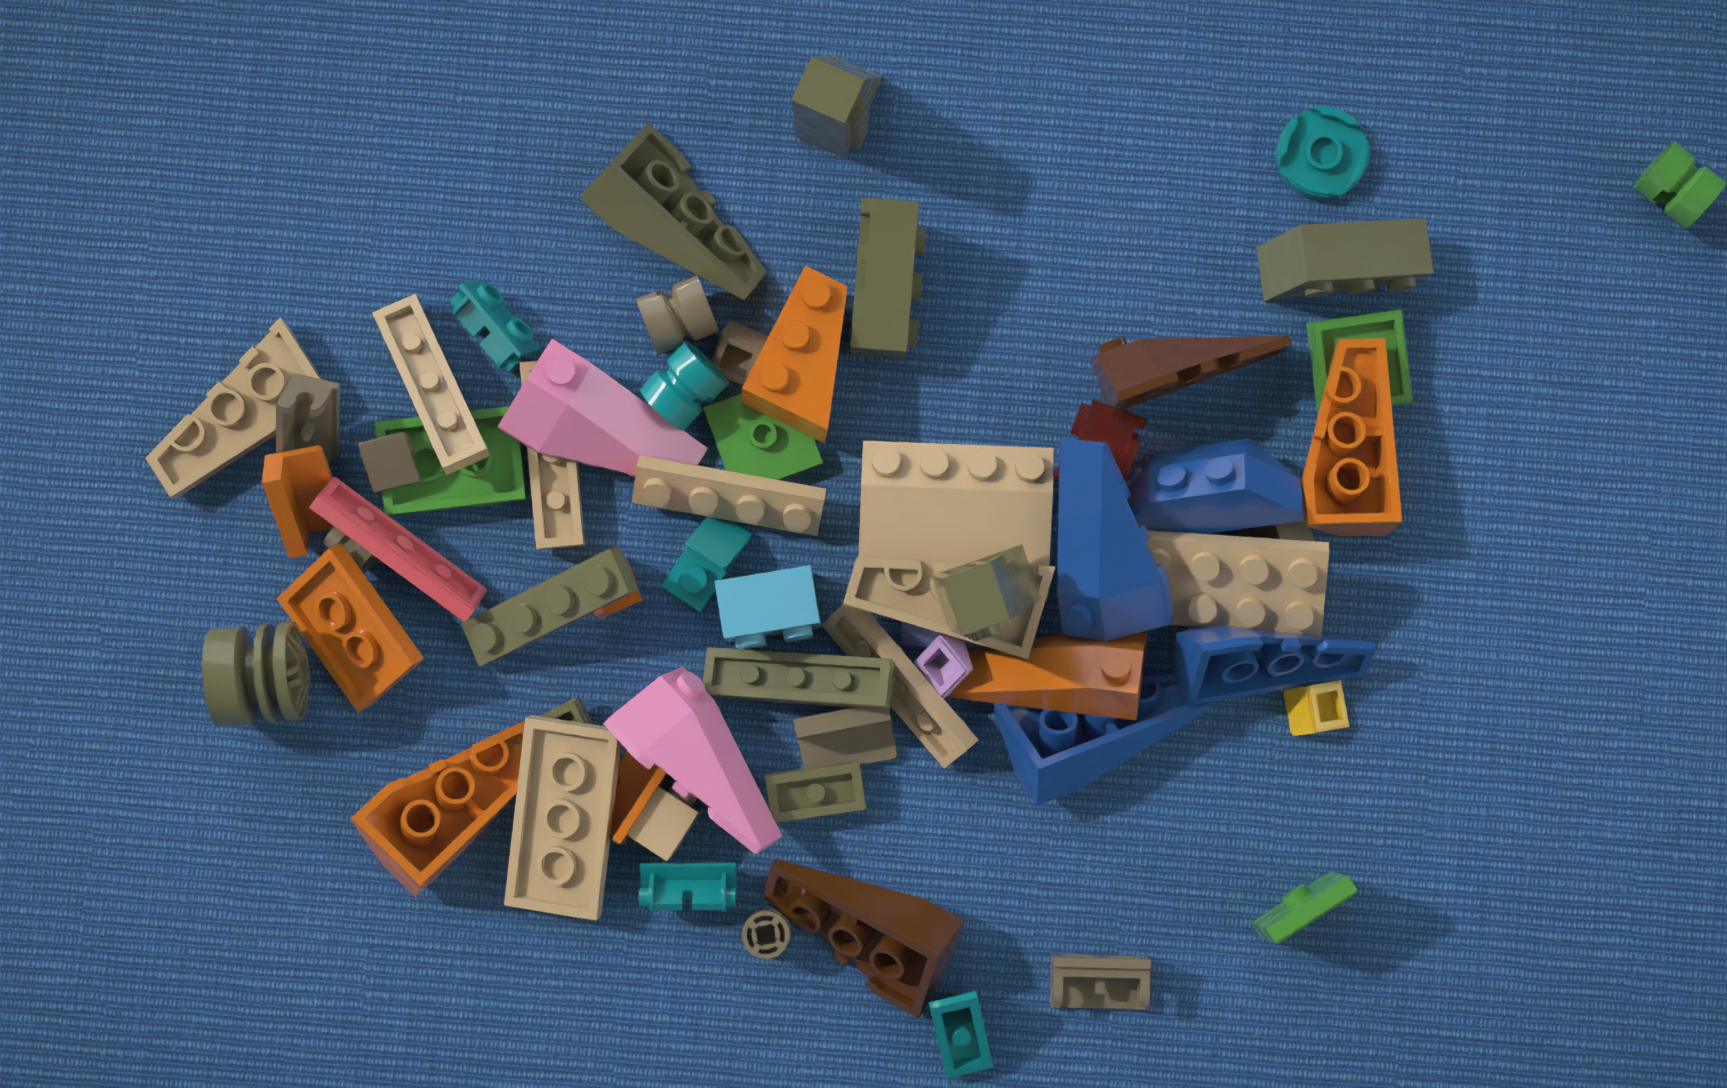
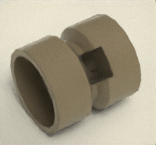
M698 276L673 284L671 294L667 295L663 291L657 290L636 298L657 355L680 347L683 343V337L689 336L696 341L719 332Z

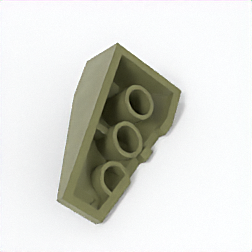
M648 122L579 198L615 231L744 300L767 271L736 228L724 225L712 208L716 200L708 189L700 192L687 174L691 165L683 154Z

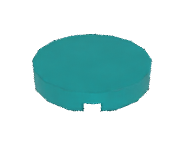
M1319 106L1303 111L1301 114L1299 113L1290 119L1277 140L1275 159L1278 172L1290 189L1305 198L1324 201L1341 197L1358 184L1368 168L1370 147L1368 139L1366 141L1365 135L1362 132L1361 125L1354 117L1341 109Z

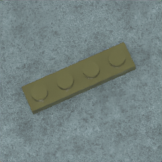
M613 547L461 623L477 663L481 667L491 664L638 591V588L620 547Z
M707 647L703 683L705 691L712 698L890 710L895 662L887 658Z

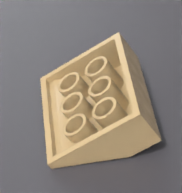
M863 441L858 557L969 563L1022 544L1029 565L1049 566L1054 448Z

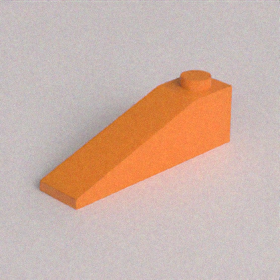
M1385 338L1339 339L1336 342L1302 476L1305 526L1337 536L1387 535L1402 523Z
M1139 632L1108 641L1063 634L1034 638L1028 659L986 646L967 649L973 670L947 698L1137 721L1148 633Z
M524 721L477 742L471 748L452 757L436 761L428 765V768L409 777L400 778L387 784L351 818L352 823L381 864L415 898L516 798Z

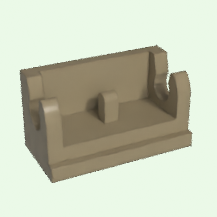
M293 373L276 403V453L319 445L323 448L329 465L331 460L336 461L339 456L340 383Z
M1051 954L1050 1007L1146 1010V1007L1150 1005L1151 959L1147 956Z

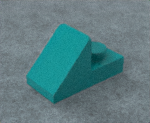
M707 516L686 541L685 545L687 548L661 587L702 613L716 592L714 581L723 580L753 534L733 521Z
M976 991L929 1002L946 1078L993 1068Z

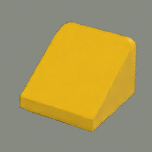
M1341 680L1286 689L1284 691L1290 732L1293 736L1349 727Z

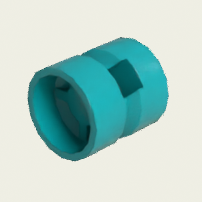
M687 341L667 359L669 369L667 371L657 370L640 388V392L645 400L666 421L681 431H684L702 413L700 403L703 400L712 402L729 385L728 379L720 369L699 349Z

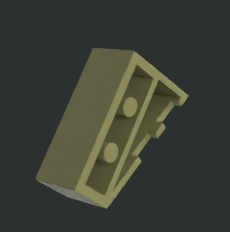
M825 55L824 57L811 56L791 100L795 137L846 159L851 147L859 149L864 141L869 128L867 119L870 111L868 110L883 76L835 55Z
M861 198V222L857 251L858 259L850 355L906 360L907 347H917L919 319H910L911 301H920L922 273H913L915 255H924L926 227H917L919 202Z
M1426 218L1302 224L1256 247L1264 302L1297 297H1320L1338 292H1347V295H1357L1372 292L1375 288L1387 287L1388 292H1401L1416 288L1417 280L1434 274Z
M1022 544L931 576L950 631L960 636L968 637L973 642L1002 632L999 623L1012 619L1041 599Z

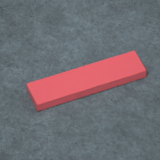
M333 477L309 507L464 622L472 615L487 592L483 585L338 478Z

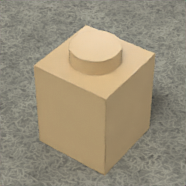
M658 786L627 836L664 860H670L702 812L693 806L697 798L689 794L684 798L672 789V786L669 790L664 786Z

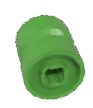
M1674 140L1643 172L1634 184L1633 189L1652 204L1664 203V214L1683 229H1687L1713 203L1725 187L1727 181L1707 165L1697 168L1694 165L1695 156Z

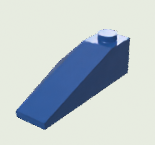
M1075 439L1062 440L1060 442L1057 598L1063 635L1108 641L1167 626L1174 621L1168 575L1163 564L1156 565L1146 543L1150 539L1148 531L1144 524H1137L1127 502L1131 494L1110 447L1105 442Z
M1225 625L1208 628L1196 626L1183 632H1177L1170 662L1186 706L1362 677L1366 675L1376 649L1371 641Z
M1175 673L1142 677L1137 721L994 703V712L1014 772L1038 806L1080 790L1207 711L1208 704L1201 703L1186 706Z

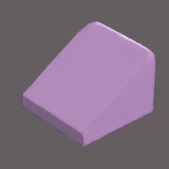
M943 633L913 662L943 699L973 670L965 641Z

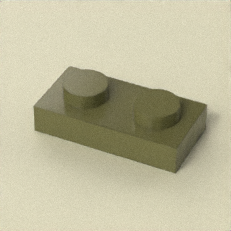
M859 760L765 774L769 808L776 823L866 810Z

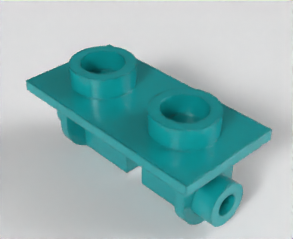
M481 279L463 282L459 285L462 291L458 292L450 300L454 307L452 313L473 337L478 336L485 328L490 331V334L480 343V346L496 363L499 369L505 368L509 373H512L520 367V362H524L521 356L538 353L541 350L532 339L534 335L530 327L524 321L511 314L503 304L504 298L502 294L492 284Z
M640 863L641 888H639V907H648L649 912L683 910V899H692V910H721V912H726L727 907H736V863Z

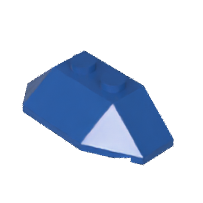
M1249 438L1155 452L1128 486L1131 495L1127 502L1137 524H1144L1147 530L1210 534L1304 521L1301 478Z

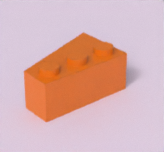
M805 266L742 387L741 403L826 444L848 286Z

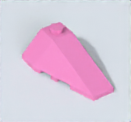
M551 339L497 427L537 453L582 462L584 465L596 468L599 466L627 473L633 477L636 474L639 455L698 465L708 449L685 431L675 428L655 409L592 363Z
M681 667L659 676L605 721L604 725L638 762L648 770L655 763L676 780L672 789L685 798L689 794L699 798L708 805L710 819L754 854L775 844L782 837L715 700L705 691L704 683L695 674Z

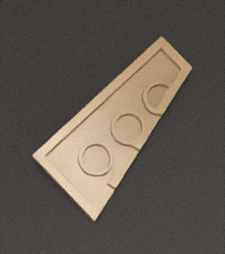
M281 317L269 328L270 332L255 348L252 346L239 360L241 363L222 382L219 381L206 394L207 398L191 415L187 414L145 458L170 498L177 499L276 435V403L293 373L322 379L287 323Z
M856 557L843 604L973 642L968 637L960 636L950 631L931 577L968 562ZM1030 565L1041 599L1012 619L999 623L1002 632L974 641L973 643L1028 659L1055 567Z

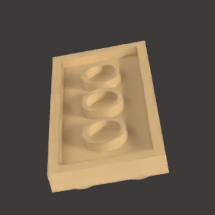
M1147 530L1150 539L1146 543L1156 565L1163 564L1169 578L1174 621L1170 625L1194 627L1225 625L1322 636L1329 542Z
M534 715L525 718L504 900L505 906L595 921L601 917L621 743L606 726Z

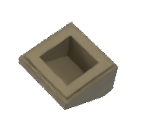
M729 321L721 332L711 361L728 380L743 386L768 335L735 321Z
M405 432L358 443L374 493L421 482L411 438Z

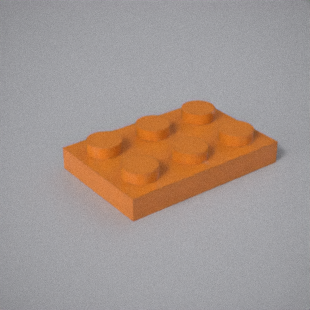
M342 543L330 547L276 598L291 620L297 623L303 637L358 713L371 707L424 660L422 654Z

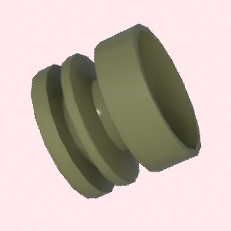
M280 622L276 630L272 624H260L256 631L254 642L246 626L209 629L203 646V687L211 720L217 728L253 725L258 715L259 706L262 716L267 723L280 722L282 716H284L286 721L304 720L309 701L310 667L302 633L296 622Z

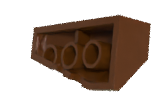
M1289 336L1138 339L1130 343L1126 342L1125 337H1120L1098 347L1100 353L1093 357L1091 365L1110 414L1284 353L1292 345Z
M775 859L771 864L764 897L806 934L817 933L835 949L831 956L840 964L844 965L849 961L867 976L869 980L865 985L872 992L918 1019L924 1012L954 954L964 920L921 897Z

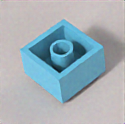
M811 565L714 581L723 638L728 643L735 642L738 649L745 650L766 646L765 637L782 634L785 642L813 638L812 629L822 628Z

